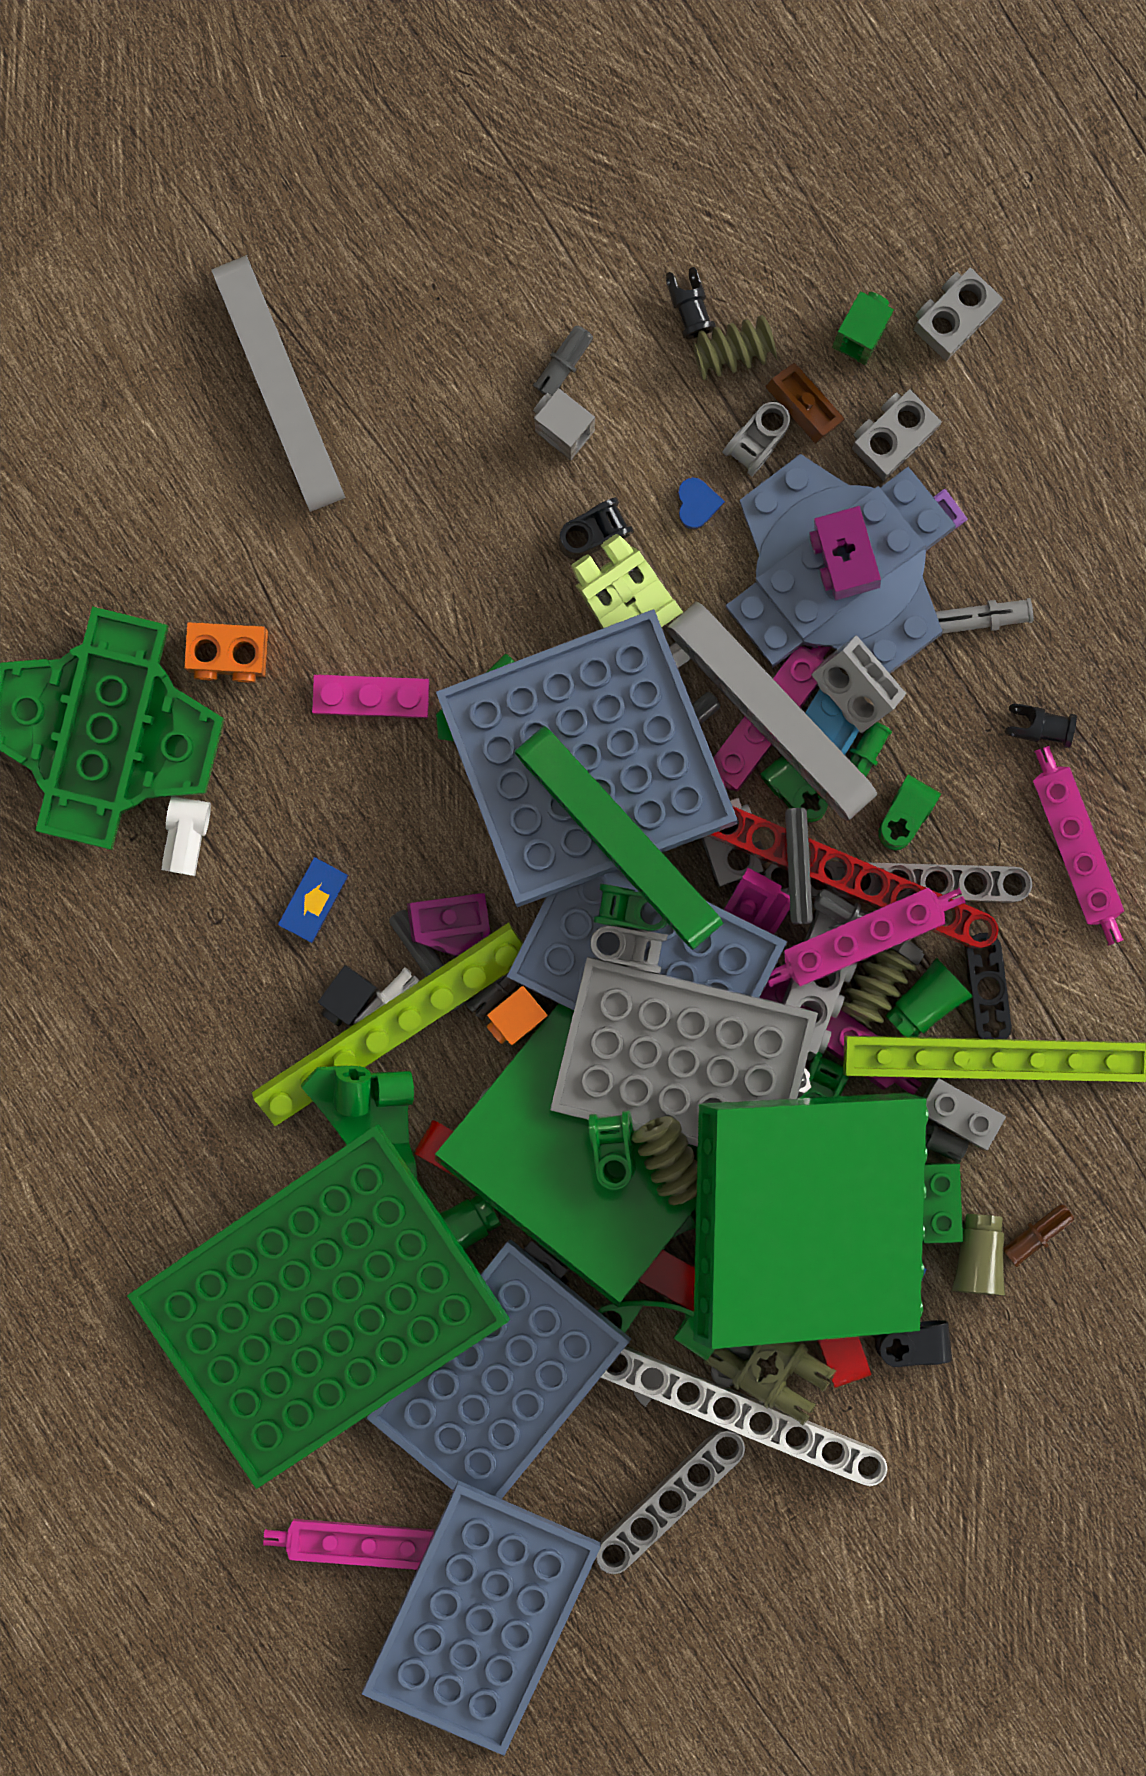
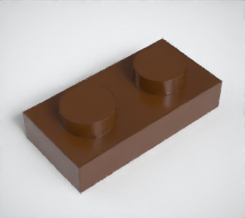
M795 362L773 377L765 386L780 404L784 405L789 415L815 444L835 430L845 420Z

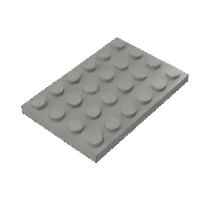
M587 956L550 1110L588 1120L590 1114H597L598 1117L622 1115L623 1111L629 1110L632 1116L633 1131H636L653 1119L671 1116L680 1122L681 1133L686 1135L688 1144L698 1146L699 1104L797 1099L818 1012L659 973L633 969L626 965Z

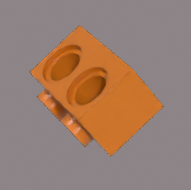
M187 622L184 668L189 673H194V679L215 681L217 680V674L232 675V681L255 683L256 676L265 677L268 631L262 626ZM205 643H213L217 648L215 658L209 662H201L197 657L198 649ZM244 645L253 646L255 648L254 659L248 664L237 663L235 658L237 650Z
M522 986L487 1014L492 1022L486 1027L500 1044L508 1041L513 1046L544 1021L548 1015L528 990Z

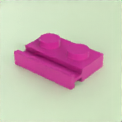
M747 868L724 910L774 935L790 910V896L781 891V885Z

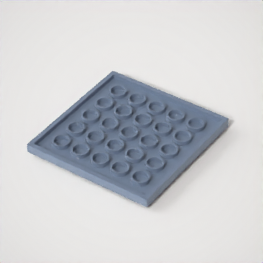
M654 609L436 692L517 908L618 870L514 753L520 745L542 726H546L661 852L738 824L734 809Z

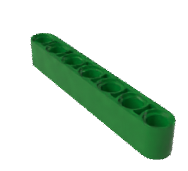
M542 726L514 751L530 773L692 950L724 924L715 910L546 726Z

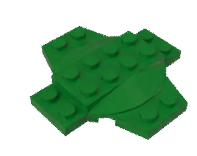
M92 606L83 644L70 649V652L62 658L0 663V751L32 770L38 786L45 793L35 831L113 850L121 815L124 812L136 807L149 798L206 794L225 719L176 689L168 674L160 665L169 628L168 625Z

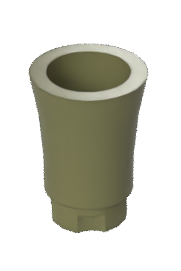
M980 1214L966 1215L963 1242L960 1245L958 1265L951 1291L1006 1296L1003 1275L1004 1233L1001 1232L1003 1228L1002 1217Z

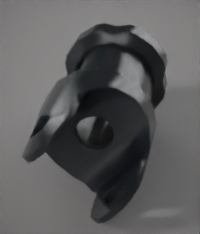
M691 267L689 269V280L692 290L679 288L672 272L666 274V284L673 307L679 310L685 328L682 332L685 339L697 338L699 331H704L708 334L716 327L715 322L710 321L704 303L706 294L696 268Z
M1011 704L1009 706L1010 712L1026 716L1031 726L1026 729L1013 726L1007 727L1005 729L1006 735L1033 742L1043 739L1063 743L1064 748L1070 749L1075 733L1077 715L1070 714L1069 717L1046 713L1044 708L1022 704Z

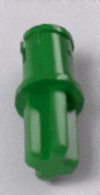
M876 722L865 731L856 749L852 748L850 750L852 754L850 761L865 777L872 766H877L876 758L888 736L892 733L891 729L879 722Z

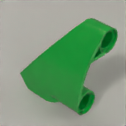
M361 1066L316 1067L301 1084V1088L329 1120L346 1145L379 1124L417 1180L416 1163L409 1144L408 1106L413 1105L414 1084L411 1071L371 1073L368 1069Z
M635 1299L623 1300L618 1307L613 1303H608L596 1309L601 1314L607 1311H615L620 1317L619 1329L624 1333L643 1306L677 1310L684 1313V1318L680 1322L673 1339L705 1361L715 1350L693 1341L694 1311L658 1300Z

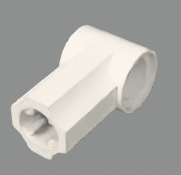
M176 796L171 797L166 817L168 835L161 870L195 876L202 836L206 835L211 812L210 802Z

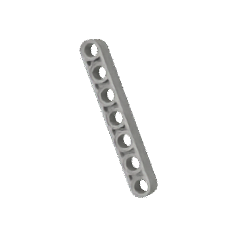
M247 255L211 269L309 511L312 512L346 498Z
M696 601L667 626V630L674 641L841 818L849 821L877 796V792L869 780L702 604Z
M827 861L824 871L828 873L831 880L837 881L843 878L845 867L842 862ZM869 863L888 872H901L907 880L926 887L925 881L929 873H939L945 880V887L940 894L944 895L960 888L962 895L953 899L963 896L966 902L1014 903L1026 898L1032 889L1030 875L1019 867ZM771 864L764 872V876L771 880L772 871L781 867ZM868 874V886L863 892L867 895L875 896L881 889V883L878 877ZM968 874H977L983 880V890L977 895L969 893L965 888L964 881ZM1009 874L1017 876L1022 883V889L1016 896L1009 895L1003 888V881ZM812 885L811 898H816L821 890H816ZM789 887L781 889L782 892L789 895ZM827 887V889L844 899H854ZM904 889V891L898 893L896 900H901L914 893Z

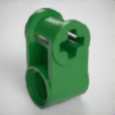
M782 755L760 773V777L765 784L789 808H802L805 795L809 799L815 796L819 799L817 804L819 811L807 810V823L817 822L825 815L828 804Z
M908 774L892 800V806L880 824L878 838L881 844L892 851L905 848L914 838L921 824L926 821L942 793ZM897 823L904 826L902 833L906 835V838L899 836L897 840L890 837L892 830L887 826L894 827Z
M600 883L599 890L603 893L599 914L594 916V923L627 929L632 927L648 931H658L667 925L663 918L654 925L644 921L642 910L648 902L639 892H635L633 889ZM616 897L614 914L612 915L614 898Z
M818 1052L812 1058L807 1069L810 1073L809 1082L811 1088L799 1098L840 1096L849 1076L843 1075L842 1065L824 1058L823 1054ZM820 1069L834 1075L835 1078L821 1072Z
M629 1110L623 1111L622 1115L598 1117L597 1114L589 1115V1135L594 1151L596 1176L600 1184L609 1190H618L626 1186L636 1170L634 1142L631 1139V1135L634 1133L633 1122ZM611 1160L621 1162L625 1166L626 1175L623 1177L612 1176L607 1170V1162Z

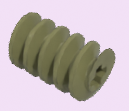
M763 315L757 317L756 328L748 319L742 321L741 332H739L734 323H730L727 325L726 336L719 327H714L711 340L704 331H699L697 343L695 344L693 341L694 353L703 381L707 380L708 368H712L719 377L722 376L723 364H727L732 373L737 372L738 360H742L747 369H750L752 366L753 356H756L762 365L766 364L768 352H771L777 360L772 331Z
M892 949L872 956L876 963L864 961L861 967L868 976L856 974L853 977L859 990L853 988L845 990L851 1003L843 1002L841 1011L871 1030L873 1029L869 1025L870 1022L881 1024L884 1022V1019L877 1010L879 1008L889 1011L892 1009V1006L886 1000V996L898 998L900 996L894 983L907 984L909 982L902 973V970L915 971L917 969L912 962Z
M663 1116L653 1119L638 1128L631 1135V1139L635 1143L644 1142L639 1146L638 1153L640 1156H649L644 1162L646 1169H656L650 1176L652 1182H662L657 1188L658 1194L660 1196L671 1195L668 1203L677 1205L697 1196V1160L694 1159L695 1155L692 1148L687 1146L688 1140L686 1135L681 1133L680 1122L671 1116Z

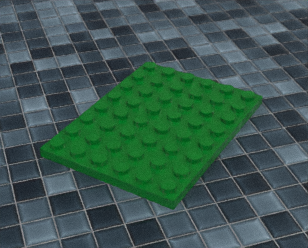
M379 1124L127 1295L256 1489L511 1320Z

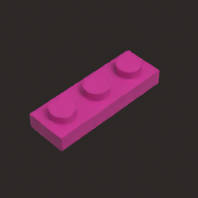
M314 675L312 713L318 715L428 719L430 680L419 678Z

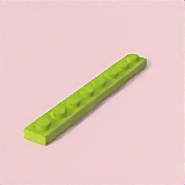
M508 922L253 1091V1099L274 1126H277L313 1102L301 1088V1084L316 1067L361 1066L365 1068L507 974L523 945V941Z
M844 1036L843 1075L1146 1082V1042Z

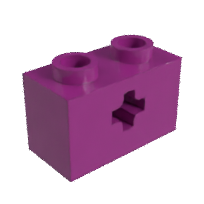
M860 506L814 518L815 531L809 532V537L814 554L822 553L825 567L819 570L825 591L832 590L836 601L880 588L881 577ZM844 547L846 553H850L849 561L843 562L842 557L837 556L838 548Z

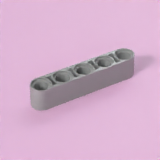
M721 1427L708 1436L599 1541L601 1548L596 1556L599 1567L606 1573L619 1574L636 1561L740 1462L745 1452L744 1441L741 1435ZM727 1436L734 1438L738 1445L732 1455L723 1456L716 1451V1444L721 1438ZM694 1464H704L709 1469L707 1479L700 1483L691 1481L687 1476L690 1467ZM666 1491H676L681 1496V1502L678 1507L670 1510L663 1508L659 1503L660 1496ZM642 1517L649 1519L653 1524V1528L648 1535L637 1536L632 1532L631 1524L634 1520ZM615 1544L622 1547L625 1552L622 1560L617 1563L606 1561L602 1554L607 1546Z

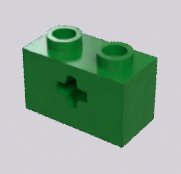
M860 291L837 332L832 348L866 366L893 314L894 309L888 306L889 301L875 292H869L867 295Z
M956 1162L925 1163L924 1184L926 1187V1199L923 1206L925 1238L922 1243L963 1242L960 1164Z

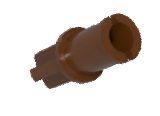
M1060 1204L1034 1225L1029 1222L1027 1224L1029 1228L1005 1245L1003 1251L1013 1264L1018 1267L1020 1266L1019 1264L1041 1247L1045 1246V1248H1048L1049 1245L1046 1242L1074 1221V1216L1064 1204Z

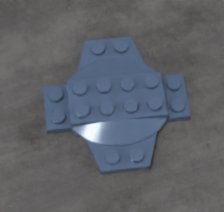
M799 454L740 499L744 517L759 554L756 568V583L726 605V609L772 668L802 645L818 648V646L832 647L838 650L857 635L889 674H891L942 635L943 631L925 585L923 572L926 551L956 528V525L909 466L882 487L872 488L848 485L802 454ZM860 506L881 577V585L878 589L835 601L833 591H825L819 570L825 567L822 553L814 554L809 532L815 531L814 518ZM844 547L838 548L837 556H841L843 562L849 561L850 553H846Z

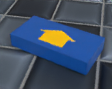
M314 857L278 925L313 943L349 875Z

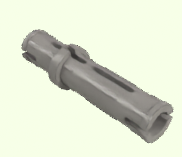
M1030 598L1004 603L990 600L987 601V605L936 611L943 631L942 634L990 627L991 631L999 630L1000 626L1032 623L1034 621Z

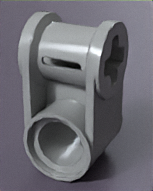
M778 402L763 404L748 423L734 435L722 453L725 456L732 455L748 469L747 473L753 477L788 431L790 421L788 410ZM768 413H776L782 418L783 425L778 430L769 431L764 428L761 419Z
M602 926L592 934L590 948L593 954L601 960L623 964L633 969L661 973V967L658 966L662 942L667 941L668 935L635 928L630 930L614 926ZM605 932L614 933L619 940L617 951L610 955L602 954L597 948V939ZM649 941L647 959L644 960L646 944Z

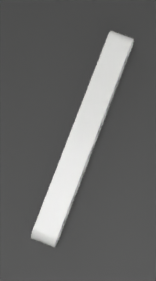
M627 1346L621 1352L627 1359L626 1368L618 1373L607 1369L601 1376V1378L867 1486L877 1485L883 1481L887 1474L885 1459L878 1450L808 1420L804 1425H801L800 1422L776 1407L767 1409L764 1407V1403L720 1386L715 1382ZM647 1368H657L663 1373L664 1377L661 1385L656 1388H647L643 1385L641 1375ZM691 1382L699 1388V1394L692 1402H684L677 1396L678 1388L683 1383ZM722 1397H728L735 1403L734 1411L726 1417L718 1416L713 1411L714 1403ZM757 1412H765L771 1418L769 1427L764 1431H755L749 1425L750 1418ZM792 1427H802L806 1430V1440L799 1446H791L786 1442V1433ZM832 1441L840 1443L843 1450L838 1459L828 1461L822 1457V1449L825 1444ZM868 1456L878 1459V1469L876 1472L868 1476L859 1473L858 1465L861 1459Z

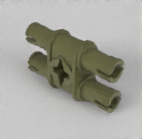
M796 1342L752 1346V1356L746 1360L726 1348L715 1349L713 1353L721 1357L723 1361L714 1355H711L706 1361L704 1360V1364L713 1367L732 1379V1385H734L736 1390L739 1388L763 1402L764 1407L767 1409L778 1408L800 1422L801 1425H804L810 1416L799 1410L797 1406L808 1413H812L816 1403L807 1400L787 1387L788 1382L786 1380L789 1375L792 1376L795 1373L824 1392L830 1382L818 1376L817 1372L829 1380L833 1379L836 1373L834 1368L828 1367L807 1353L808 1349L805 1348L806 1345L803 1343L799 1345ZM776 1356L775 1367L779 1369L778 1373L768 1374L766 1378H763L765 1367L761 1365L762 1360H771Z

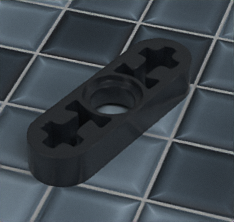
M988 933L975 934L972 936V939L980 942V939L987 938ZM996 938L994 943L991 944L993 945L994 952L987 955L988 966L996 964L997 972L984 971L977 975L975 974L974 967H983L981 955H974L973 948L965 946L970 993L973 996L971 1003L975 1032L979 1039H1007L1011 1033L1012 1025L1001 943ZM985 977L995 979L999 985L997 996L991 1000L982 998L977 990L978 983ZM1001 1002L1002 1010H994V1017L997 1022L1003 1023V1029L998 1030L997 1037L992 1038L990 1032L983 1030V1024L989 1022V1012L984 1011L980 1013L979 1005L991 1006Z

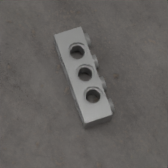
M816 909L805 941L835 929L842 924ZM857 963L828 975L830 981L828 988L819 987L815 982L800 987L792 978L790 979L782 1004L799 1008L807 1006L818 1012L807 1056L808 1061L814 1058L818 1052L822 1054L825 1052L832 1033L826 1030L831 1016L836 1018L844 1002V996L839 994L844 981L850 982Z

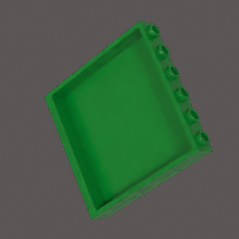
M559 1003L436 1152L435 1161L618 1307L695 1211L697 1196L684 1203L671 1205L668 1203L671 1195L660 1196L658 1194L657 1188L662 1182L654 1183L650 1176L656 1169H646L644 1162L649 1156H640L638 1153L639 1146L644 1142H634L633 1144L636 1170L626 1186L618 1190H609L600 1184L596 1176L594 1151L589 1135V1120L550 1110L574 1010ZM688 1144L687 1146L691 1147L694 1152V1159L697 1160L698 1146ZM617 1160L607 1162V1170L612 1176L623 1177L626 1175L625 1166Z
M909 1093L699 1104L693 1341L710 1349L920 1331V1318L923 1314L921 1279L924 1276L922 1241L925 1238L923 1206L926 1199L924 1171L928 1156L925 1145L926 1124L929 1118L926 1106L927 1098Z

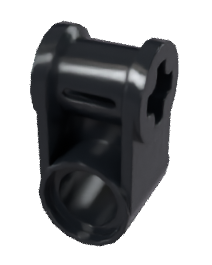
M617 497L596 505L588 512L564 524L560 531L558 543L560 551L564 556L578 560L583 556L602 549L601 545L603 542L615 534L625 539L634 533L632 526H627L617 507L619 504ZM572 531H580L585 535L587 543L583 547L573 548L566 541L567 534Z
M946 1320L920 1322V1331L880 1334L875 1339L876 1352L886 1364L892 1367L938 1365L952 1361L949 1324ZM893 1339H897L903 1345V1347L897 1348L896 1355H892L886 1349V1347L893 1345Z

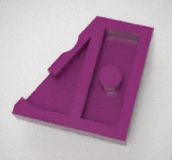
M485 893L407 903L411 938L414 943L457 957L490 935Z

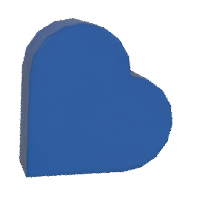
M688 478L679 487L678 497L682 503L679 518L683 526L688 529L701 528L725 503L720 496L699 478Z

